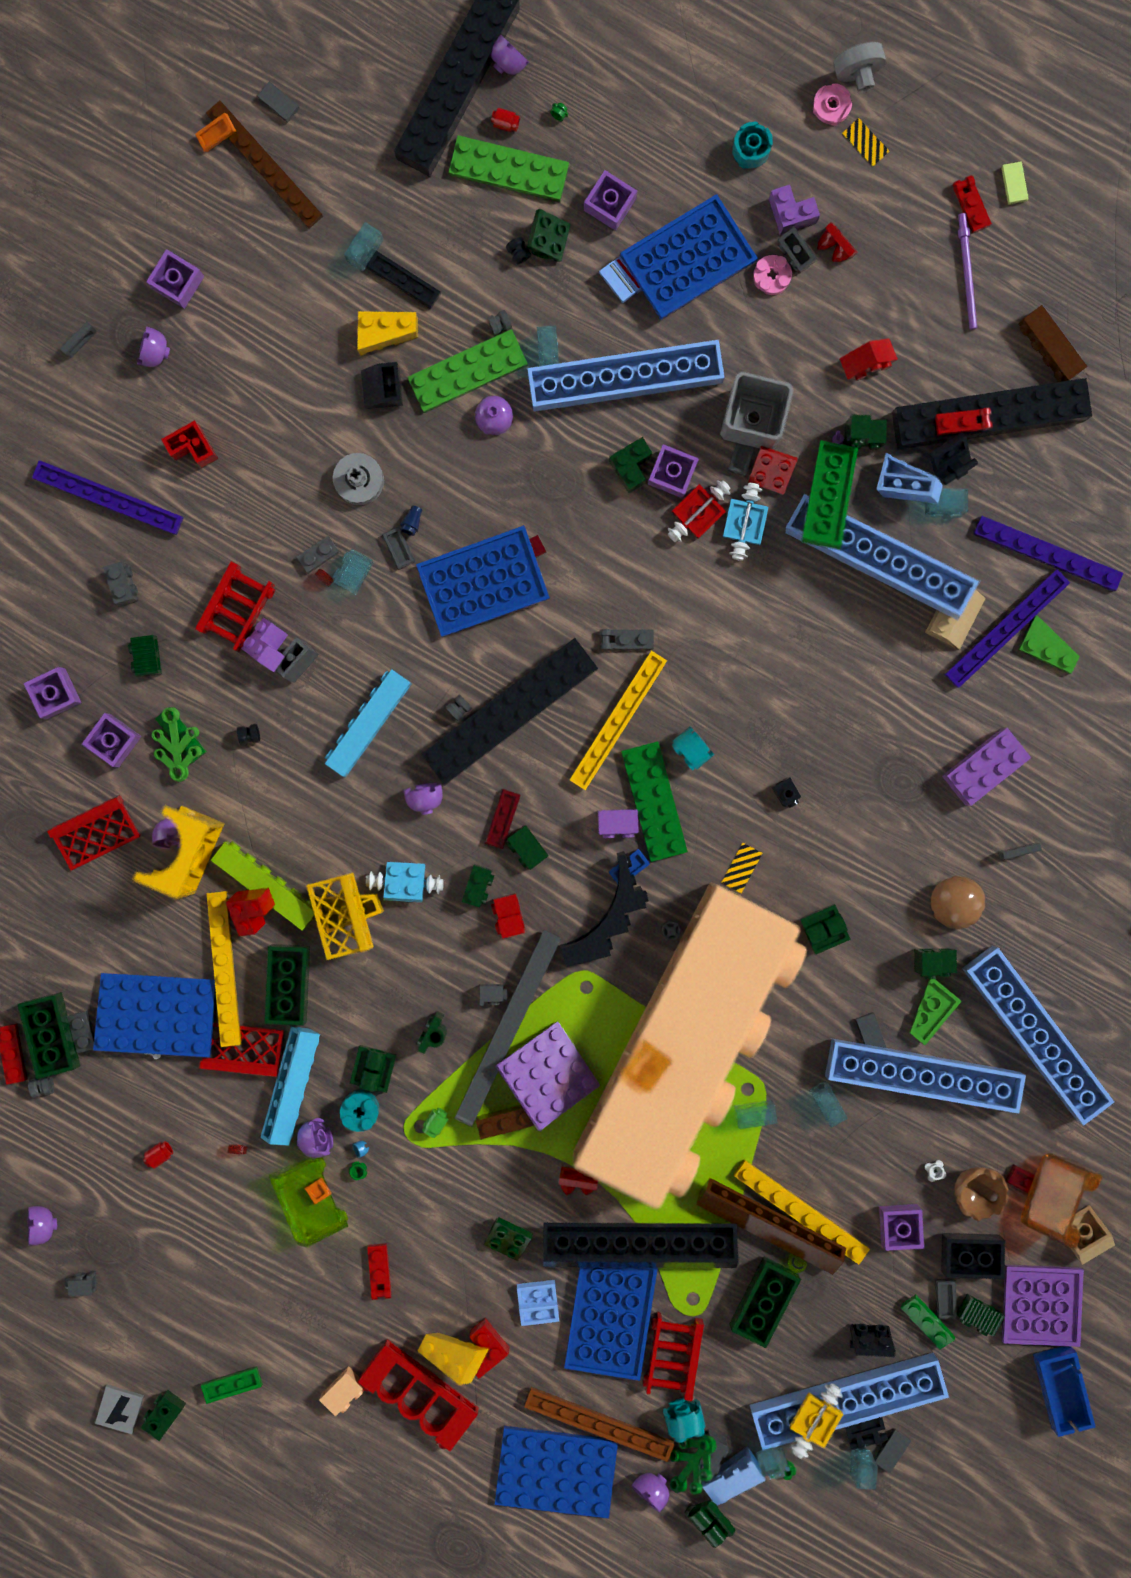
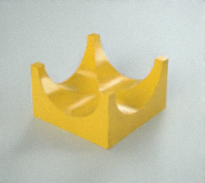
M164 806L161 814L173 821L180 834L181 848L179 855L173 865L167 870L154 869L152 874L136 872L133 880L178 899L196 893L225 823L185 806H181L179 811Z

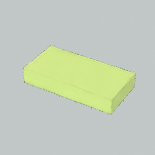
M1022 161L1002 165L1001 169L1008 205L1026 202L1028 200V193Z

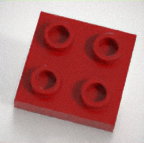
M761 446L748 483H755L759 487L784 495L795 468L797 457Z

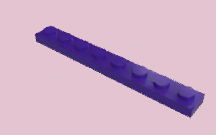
M40 460L32 476L37 481L174 535H177L183 521V517Z
M980 516L973 533L975 536L1113 592L1117 590L1123 573L984 516Z
M1058 569L1054 570L944 675L956 688L962 686L1066 588L1070 582Z

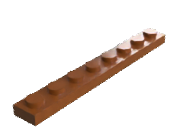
M533 1387L530 1388L524 1404V1408L668 1462L674 1447V1441Z

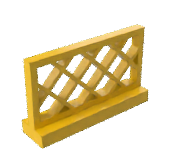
M354 873L306 885L327 960L367 951L374 947ZM340 880L342 889L338 894L330 888L333 882ZM319 886L325 890L321 899L315 895L313 887ZM328 892L337 897L333 905L324 901ZM340 899L346 902L347 908L344 913L335 908ZM321 904L330 908L326 917L320 914L319 908ZM333 911L342 916L338 924L329 920ZM345 918L351 921L352 927L350 931L341 927ZM326 923L335 927L332 936L325 933L324 927ZM338 930L347 934L343 943L334 938ZM350 937L356 940L358 948L351 949L346 946ZM332 941L341 946L338 953L331 954L329 946Z

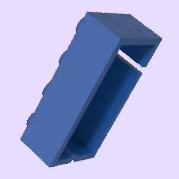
M1062 1346L1033 1354L1050 1425L1056 1435L1061 1437L1075 1433L1069 1421L1072 1422L1079 1432L1096 1428L1083 1375L1080 1371L1081 1367L1077 1352L1071 1346Z

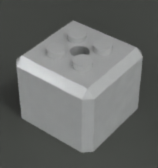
M745 372L736 375L720 432L722 438L759 449L761 446L775 449L783 435L793 394L792 386L789 383ZM756 414L759 420L756 423H752L749 421L748 416Z

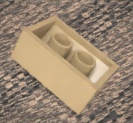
M975 589L959 620L936 610L925 633L960 650L985 597Z

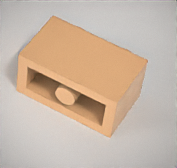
M348 1366L321 1394L319 1401L335 1417L340 1412L344 1413L350 1406L349 1402L353 1398L357 1400L364 1392L362 1385L358 1383L359 1376Z

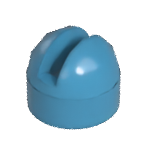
M358 1141L353 1144V1150L358 1158L365 1156L369 1151V1147H365L367 1144L365 1141Z

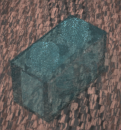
M365 222L344 253L347 262L363 272L373 254L384 240L382 233Z
M556 326L537 327L540 366L559 364Z
M942 488L938 504L925 502V514H930L932 518H940L943 515H950V518H961L962 515L968 512V489Z
M351 549L350 552L347 551L345 553L341 569L338 568L334 573L333 579L335 580L333 583L357 595L374 561Z
M826 1081L809 1090L831 1128L848 1119Z
M772 1100L734 1106L739 1129L777 1124L775 1104Z
M771 1447L756 1452L763 1477H769L770 1480L779 1479L786 1476L785 1472L790 1471L783 1447Z
M868 1449L852 1450L850 1474L856 1488L876 1490L878 1466L871 1451Z

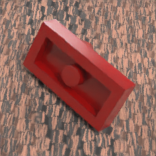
M830 222L825 227L826 230L819 239L817 249H828L838 243L833 252V262L845 261L849 257L853 258L858 253L834 223Z
M561 1166L559 1185H561L566 1196L571 1194L576 1187L580 1188L586 1196L597 1190L598 1180L578 1169Z

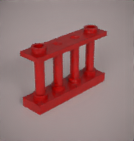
M231 561L195 629L203 634H206L207 631H212L235 643L233 650L240 652L265 603L273 597L275 585L268 581L267 585L264 586L241 573V566ZM234 580H239L261 592L262 594L258 602L256 603L233 591L231 586ZM225 597H230L252 609L253 611L249 619L247 620L224 608L222 603ZM216 614H221L242 625L244 628L240 636L238 637L215 625L213 620Z
M657 1312L656 1318L652 1320L654 1335L648 1374L643 1377V1387L646 1388V1394L650 1395L651 1386L680 1390L684 1395V1400L692 1401L704 1329L703 1319L695 1318L694 1324L691 1325L662 1321L661 1312ZM660 1329L689 1333L692 1336L691 1343L681 1344L659 1340ZM657 1348L686 1352L689 1355L688 1362L678 1363L656 1359ZM654 1367L683 1371L686 1374L685 1381L676 1382L653 1378Z

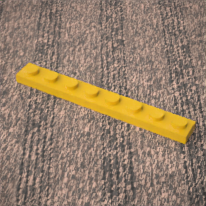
M653 651L649 653L570 778L571 782L584 790L587 789L665 666L666 659Z
M227 891L206 893L221 1047L241 1045L230 918L226 905L228 901Z
M744 1159L734 1173V1177L803 1226L846 1247L845 1255L858 1265L869 1252L870 1248L747 1160Z

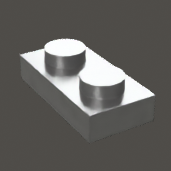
M327 536L297 556V558L309 574L340 552L331 538Z
M88 1010L67 1016L76 1052L80 1053L93 1049L95 1036Z

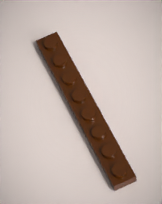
M219 100L206 112L207 116L213 121L223 113L228 114L236 130L234 134L228 137V140L305 226L310 229L323 217L322 213Z

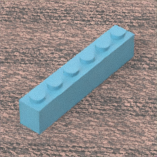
M392 669L390 672L386 671L384 673L379 688L375 687L369 695L372 698L368 703H363L358 711L360 714L357 719L353 718L347 726L349 730L345 735L342 734L336 742L338 746L335 750L331 749L325 757L327 759L325 764L343 777H347L412 685V683Z
M291 1026L260 1137L269 1144L289 1146L293 1137V1130L299 1116L301 1102L304 1099V1091L309 1080L311 1065L314 1062L316 1047L319 1044L320 1034L312 1029Z

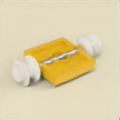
M832 1383L825 1385L826 1393L821 1392L823 1400L808 1392L789 1426L791 1430L802 1435V1437H795L796 1445H791L792 1453L801 1459L808 1457L807 1449H813L810 1441L825 1448L843 1416L841 1410L832 1406L838 1405L836 1398L843 1396L840 1393L841 1389Z

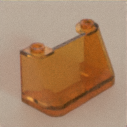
M1052 1153L1045 1154L1040 1160L1022 1210L1021 1222L1025 1226L1053 1240L1076 1249L1080 1240V1232L1071 1226L1084 1190L1089 1192L1095 1191L1100 1185L1103 1175L1072 1159Z

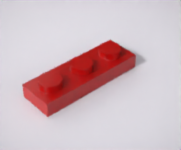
M18 1025L1 1026L0 1054L6 1085L26 1081L27 1074Z

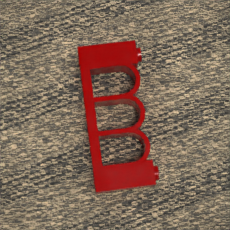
M388 1339L358 1379V1383L362 1385L364 1391H370L372 1394L376 1391L378 1397L383 1402L388 1404L398 1402V1409L403 1417L409 1420L420 1419L421 1429L426 1434L435 1436L437 1445L444 1450L451 1451L478 1415L479 1407ZM397 1363L409 1372L412 1377L402 1390L397 1393H390L384 1389L382 1381ZM419 1380L434 1392L421 1408L411 1409L405 1404L403 1398L415 1382ZM441 1396L455 1408L442 1424L433 1425L426 1420L425 1414L436 1399Z

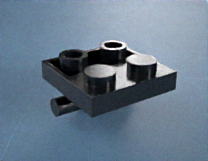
M962 432L929 453L934 475L944 485L949 484L955 479H960L968 474L970 469L978 465V461L975 458L971 459L967 437Z
M851 1324L850 1333L852 1340H850V1348H854L856 1355L895 1357V1347L889 1326L881 1324Z

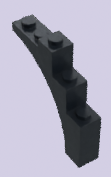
M624 851L617 853L619 867L618 884L608 911L587 933L561 945L566 967L611 956L610 950H613L611 938L607 939V937L629 932L627 926H631L629 915L624 914L647 908L645 903L649 902L646 890L642 891L641 886L633 887L637 884L634 874L630 875L629 867H632L630 856H626Z

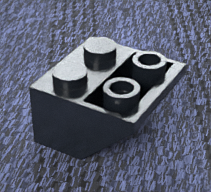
M397 362L379 363L361 370L365 409L403 406L400 368Z

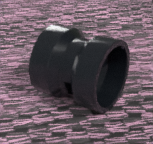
M522 237L515 238L506 245L508 253H511L513 256L512 260L515 265L521 264L531 257L529 249H526L524 246L525 242Z
M251 724L249 727H237V737L240 746L247 745L248 742H260V732L257 724Z

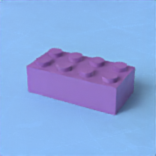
M1001 728L942 775V777L965 806H972L1031 759V757L1008 728Z

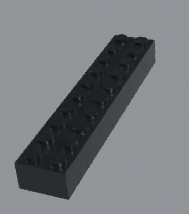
M519 0L474 1L394 150L396 160L431 177L493 61L491 52L495 40L500 34L504 38L506 37L520 10Z
M1087 378L900 406L891 412L897 450L946 443L951 438L960 434L937 435L935 420L937 414L991 408V415L989 417L993 428L962 432L967 439L1083 422L1092 417ZM976 417L977 424L982 423V418Z
M574 638L421 755L442 783L447 785L595 673L598 667L577 639Z
M543 1223V1267L737 1268L739 1263L737 1224Z

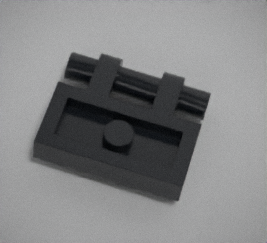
M882 1417L845 1427L848 1439L856 1438V1441L849 1442L851 1451L855 1449L863 1450L866 1446L873 1444L876 1446L881 1445V1442L888 1440L886 1432L878 1433V1431L885 1430ZM872 1433L871 1437L862 1439L863 1435Z

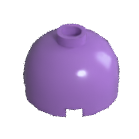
M501 34L495 40L491 52V57L495 62L493 67L501 74L503 72L509 75L520 73L529 61Z
M146 327V332L143 334L139 349L140 357L137 359V364L146 367H156L161 364L163 358H168L170 348L166 347L167 340L161 332Z
M488 396L477 405L475 420L479 429L485 434L501 435L511 427L513 411L510 404L502 397Z
M437 783L416 785L415 790L412 791L410 787L406 788L404 796L407 805L414 811H420L422 815L433 813L432 809L437 808L443 798L441 783L438 785Z
M165 817V820L158 822L153 829V846L170 849V845H178L177 848H181V838L176 825L171 819Z
M321 1118L307 1121L298 1131L297 1146L303 1154L310 1158H320L331 1153L329 1149L333 1148L331 1130L329 1127L325 1128L323 1124L325 1121Z
M43 1206L28 1207V1246L44 1244L52 1237L53 1230H57V1218H53L52 1212Z
M652 1473L641 1474L631 1485L635 1492L659 1513L668 1503L670 1495L669 1489L665 1485L667 1480L659 1473L657 1476Z

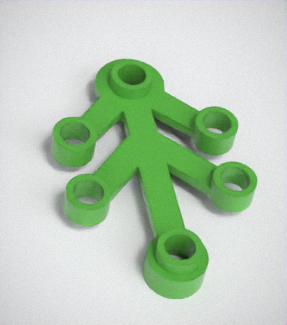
M170 707L163 710L162 719L169 723L171 742L165 737V732L162 729L154 730L152 732L153 740L158 741L165 747L156 749L154 756L170 769L169 774L173 780L181 782L187 779L189 774L188 766L194 758L201 755L202 750L199 746L190 747L188 755L182 761V752L193 738L199 736V730L197 727L187 728L186 734L179 741L177 720L180 713L176 708ZM167 750L173 755V760L167 756Z

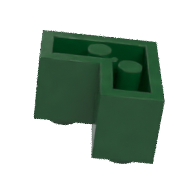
M851 415L845 423L844 445L858 447V449H861V447H869L870 450L881 449L886 444L887 420H871V415Z
M643 437L609 457L610 464L628 494L646 482L638 466L649 460L653 453Z
M953 948L914 949V972L920 974V977H924V979H936V976L950 977L951 973H957V950Z

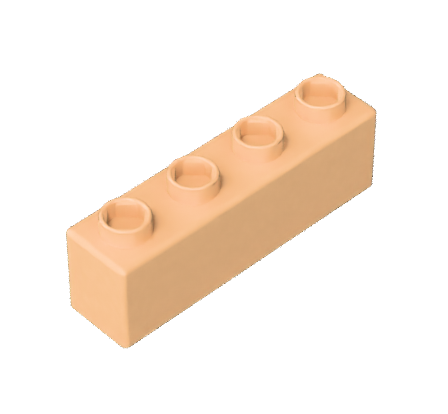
M712 882L709 883L573 1151L574 1168L653 1208L661 1206L668 1192L677 1197H682L693 1181L700 1162V1156L689 1150L703 1122L712 1127H717L724 1119L734 1098L735 1086L724 1081L738 1053L747 1057H753L768 1032L771 1017L760 1011L773 984L776 983L783 988L788 987L795 979L804 961L806 947L795 942L800 932L798 926Z

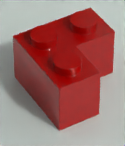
M890 338L868 341L839 358L847 379H856V381L867 377L866 373L870 371L875 372L880 369L881 371L892 367L891 363L898 360Z
M195 420L161 439L169 455L175 461L190 452L201 468L218 459L203 430Z
M269 888L237 891L226 902L238 936L255 935L266 924L263 916L275 906Z
M517 894L494 898V903L491 904L493 914L498 916V922L495 924L497 935H501L502 939L525 933L526 929Z
M486 1317L470 1330L469 1337L476 1346L489 1349L476 1373L477 1378L480 1379L509 1355L510 1347Z

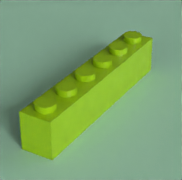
M229 841L224 842L211 861L249 890L269 888L275 902L273 909L302 931L305 930L315 917L311 900L305 901L298 890L295 888L290 889L286 886L287 882L279 876L274 877L270 874L271 870L263 864L260 866L255 862L256 858L240 851L241 847L234 841H231V843Z

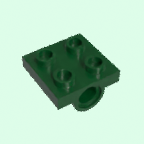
M537 209L527 248L531 249L532 254L539 258H550L556 262L562 261L571 224L542 209Z
M835 904L799 919L815 955L851 940L845 921Z
M438 1011L436 1015L432 1014L425 1026L428 1028L427 1033L423 1031L417 1042V1045H419L418 1052L425 1054L428 1046L437 1048L443 1044L447 1036V1029L441 1024L444 1017L443 1013ZM432 1032L439 1033L441 1038H434Z
M359 1045L350 1084L358 1085L360 1088L368 1091L387 1093L397 1054Z
M498 1217L495 1219L484 1245L511 1259L519 1261L533 1233Z
M712 1500L688 1506L684 1512L713 1548L721 1545L726 1537L733 1536L736 1531L730 1520L723 1515Z

